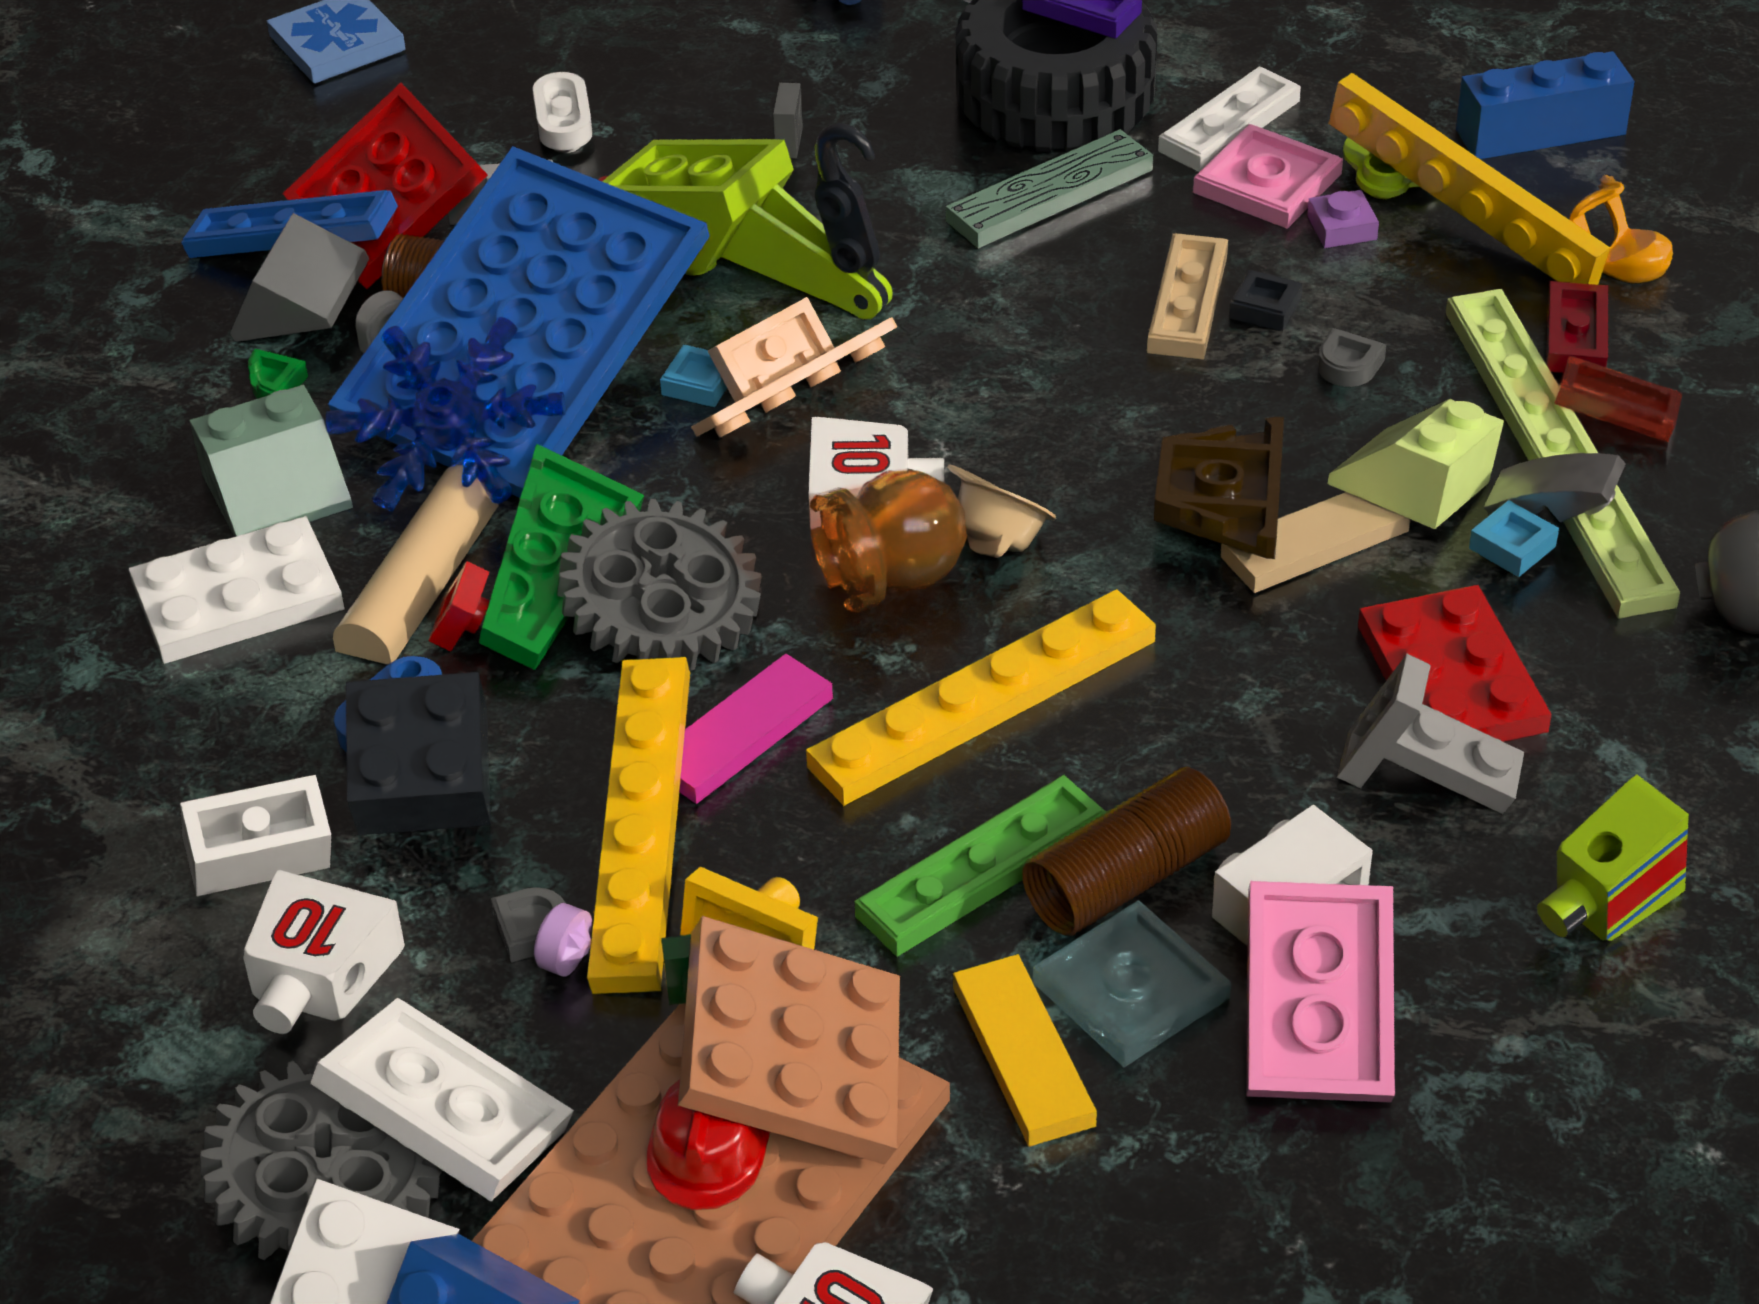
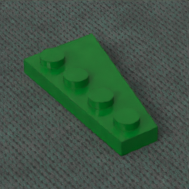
M536 443L530 469L482 626L479 644L535 670L570 618V616H563L562 606L564 597L557 595L561 555L567 552L570 535L581 536L583 521L586 519L600 525L602 509L604 508L610 509L621 517L624 513L625 502L631 501L640 512L644 495Z

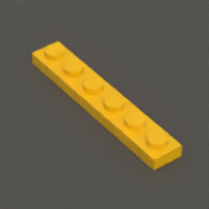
M1351 73L1338 82L1329 119L1331 126L1557 282L1599 284L1610 250L1609 246L1355 74Z
M1116 589L806 749L807 768L845 806L1154 643L1156 624Z
M686 657L622 661L587 975L592 994L661 991L663 971L661 938H666L690 671Z

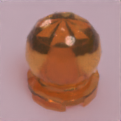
M909 468L889 470L879 474L864 483L856 496L846 488L837 487L816 494L810 501V508L814 512L820 511L821 526L810 530L817 560L829 587L833 588L842 585L850 598L845 599L844 607L854 613L878 606L885 599L886 587L905 592L926 589L943 579L956 564L967 539L965 509L950 486L932 475Z

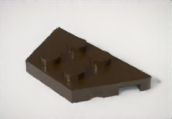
M1284 417L1265 418L1263 432L1236 436V429L1233 425L1210 428L1202 433H1183L1162 437L1155 493L1154 521L1266 559H1275Z

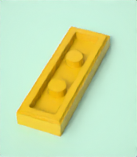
M1019 954L954 972L953 989L1028 1147L1096 1127L1097 1111Z

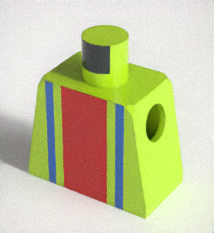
M1636 774L1561 843L1557 850V889L1537 905V911L1543 923L1560 937L1567 936L1580 924H1583L1601 940L1612 941L1685 891L1689 814Z

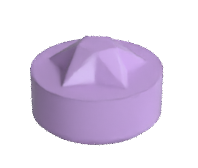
M561 903L551 909L544 918L535 940L534 957L539 968L563 977L575 970L582 958L589 953L591 945L592 918L589 912L566 903Z

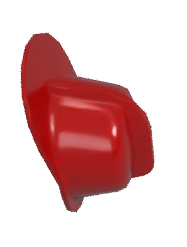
M679 1079L669 1087L659 1105L647 1148V1173L655 1190L672 1204L691 1210L717 1209L738 1200L755 1184L764 1163L771 1132L678 1106Z

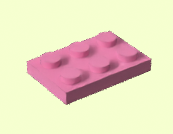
M1250 881L1248 888L1246 1096L1392 1102L1395 1096L1393 886Z

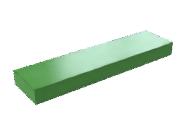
M1063 775L855 900V917L898 957L1022 881L1023 865L1028 858L1037 855L1038 852H1042L1043 849H1047L1048 846L1053 845L1070 833H1074L1075 830L1090 823L1091 820H1095L1096 817H1100L1101 814H1105L1106 811Z

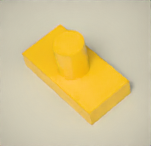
M699 867L685 879L680 935L691 934L700 918L705 916L814 950L818 917L798 909L800 905L799 894L796 888L786 879L780 877L771 878L756 891L703 867Z

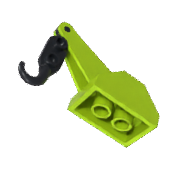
M844 123L830 124L819 133L815 143V155L818 165L815 200L822 223L783 190L784 185L794 170L784 139L652 140L602 181L707 223L710 237L685 272L687 275L704 274L712 270L717 265L716 261L723 257L832 303L861 319H872L892 299L893 293L889 282L874 269L879 262L880 251L862 188L856 180L847 174L841 165L836 147L838 141H848L860 150L865 160L871 161L874 159L875 153L870 141L854 126Z

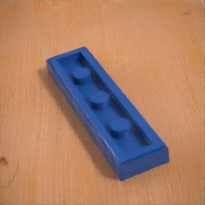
M391 190L203 209L181 243L189 258L271 250L293 213L349 242L376 240L383 232L398 205Z

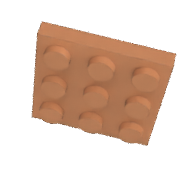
M702 916L691 932L678 1106L886 1164L897 1149L900 976Z

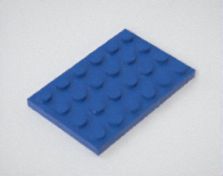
M512 146L328 403L333 417L448 467L464 465L474 468L484 474L494 487L521 498L536 443L557 454L563 455L710 237L707 223Z

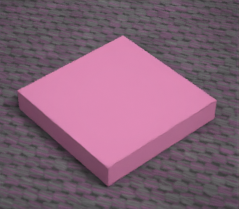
M1249 124L1194 177L1193 193L1288 229L1308 209L1309 198L1319 197L1342 174L1343 158Z

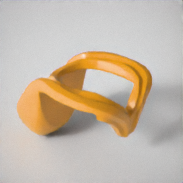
M1604 175L1600 179L1599 190L1589 194L1575 206L1571 213L1570 221L1591 234L1584 213L1604 203L1613 223L1614 240L1610 246L1602 273L1627 283H1645L1661 277L1668 269L1672 260L1673 250L1671 241L1664 235L1652 230L1630 229L1627 225L1624 208L1619 196L1624 190V185L1621 182L1615 181L1613 176Z

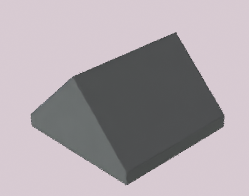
M293 213L249 288L230 332L234 341L238 342L332 328L369 261L366 251Z

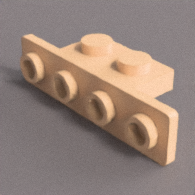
M808 297L720 343L708 350V353L735 403L691 426L697 437L714 428L719 438L750 422L745 412L749 408L760 403L766 413L794 398L796 395L791 385L806 378L810 387H813L839 373L841 370L836 362L838 359L850 353L856 363L884 348L885 345L880 336L897 328L895 321L891 317L843 344L834 347Z

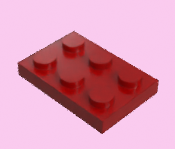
M1479 585L1360 608L1358 628L1386 681L1405 655L1409 654L1431 665L1422 704L1502 742L1549 732L1551 712Z

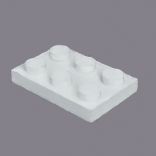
M307 516L287 522H280L264 529L219 540L206 546L168 557H161L129 568L134 590L164 664L344 610L341 590Z
M396 998L317 1063L310 1083L338 1101L345 1108L358 1114L399 1141L403 1146L413 1150L489 1201L498 1196L565 1132L574 1111L399 998Z

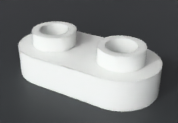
M568 72L550 73L539 78L533 85V95L540 141L546 147L561 153H570L578 150L581 146L588 143L592 137L591 115L584 80L578 75Z

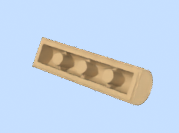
M455 465L446 469L335 629L333 641L336 652L387 665L397 659L498 508L496 490L484 474L464 465Z

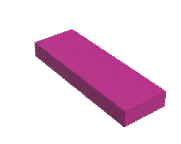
M784 654L685 729L679 792L694 803H699L833 699L832 683L788 654Z

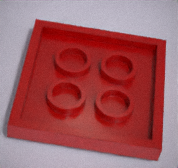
M399 83L282 194L287 200L391 190L398 207L379 238L376 240L351 242L364 249L369 257V261L358 279L368 289L382 276V266L386 250L396 235L425 236L460 201L467 197L488 174L402 83Z

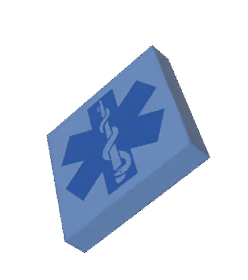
M322 0L266 20L269 36L313 83H318L406 50L403 34L370 0Z

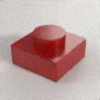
M468 561L465 563L443 598L428 640L429 642L452 651L464 630L472 634L477 631L490 600L481 596L489 571Z

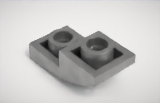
M1574 453L1548 456L1519 463L1501 470L1484 509L1491 515L1510 500L1535 515L1547 506L1559 522L1582 513L1592 515L1604 509L1615 497L1616 492L1614 489L1625 467V462L1619 455Z

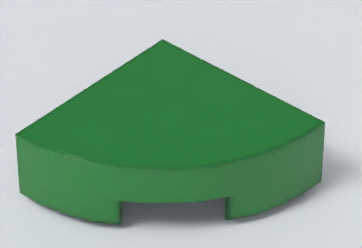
M254 349L249 357V380L252 392L257 399L279 390H288L300 386L308 377L306 363L303 360L259 349Z

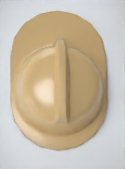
M947 466L951 472L961 479L955 523L960 530L967 533L969 546L976 553L998 558L1007 550L1012 552L1024 551L1030 545L1044 522L1056 519L1055 514L1030 500L1001 489L959 467Z

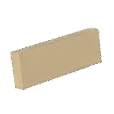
M1173 234L1148 334L1147 353L1204 359L1227 259V239Z
M1345 492L1279 518L1275 559H1266L1224 544L1221 545V558L1256 593L1409 531L1410 519Z

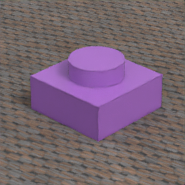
M1362 190L1339 191L1331 195L1309 198L1307 216L1324 248L1377 240L1379 221Z

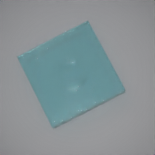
M1139 900L1033 966V983L1123 1067L1134 1062L1230 998L1231 982Z

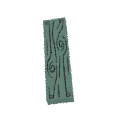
M1120 129L947 205L946 222L974 246L980 248L1152 171L1153 154Z

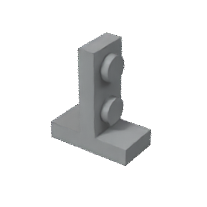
M1406 654L1348 731L1337 778L1361 788L1385 758L1503 814L1516 799L1524 752L1422 704L1431 665Z

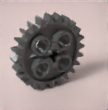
M650 499L646 512H639L631 501H626L623 516L619 517L610 509L604 508L602 509L600 525L586 519L583 521L581 536L570 535L567 552L561 555L557 595L564 597L562 606L563 616H575L573 627L575 635L592 632L590 649L593 651L601 649L608 644L613 646L612 662L618 663L628 653L635 655L636 660L686 657L689 670L691 671L695 670L698 654L701 653L705 658L716 663L719 660L721 646L734 651L738 646L739 635H749L753 616H757L761 593H759L761 573L754 572L756 556L753 553H742L744 544L742 535L725 539L726 521L722 520L711 526L704 524L706 510L702 508L691 517L683 515L682 503L679 501L673 504L669 512H661L656 499Z
M294 1061L288 1062L287 1079L281 1081L266 1070L261 1071L259 1092L240 1084L235 1087V1106L219 1104L216 1107V1125L206 1126L204 1131V1150L201 1151V1178H204V1201L206 1203H215V1223L217 1225H225L234 1222L233 1242L237 1245L257 1236L259 1238L258 1258L262 1260L271 1256L278 1248L287 1250L288 1256L317 1179L428 1218L430 1199L438 1198L442 1169L413 1150L403 1146L399 1141L310 1084L313 1074L304 1075Z

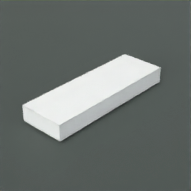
M1259 66L1159 136L1158 151L1200 172L1249 124L1263 128L1300 102L1301 86Z

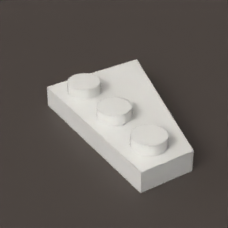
M317 1179L270 1304H387L410 1241L457 1234L460 1229Z

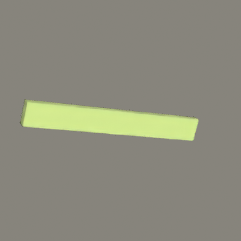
M1502 289L1448 298L1446 315L1528 460L1561 454L1598 453ZM1617 485L1614 489L1616 492L1615 497L1604 509L1592 515L1582 513L1563 521L1618 619L1677 608L1680 591Z

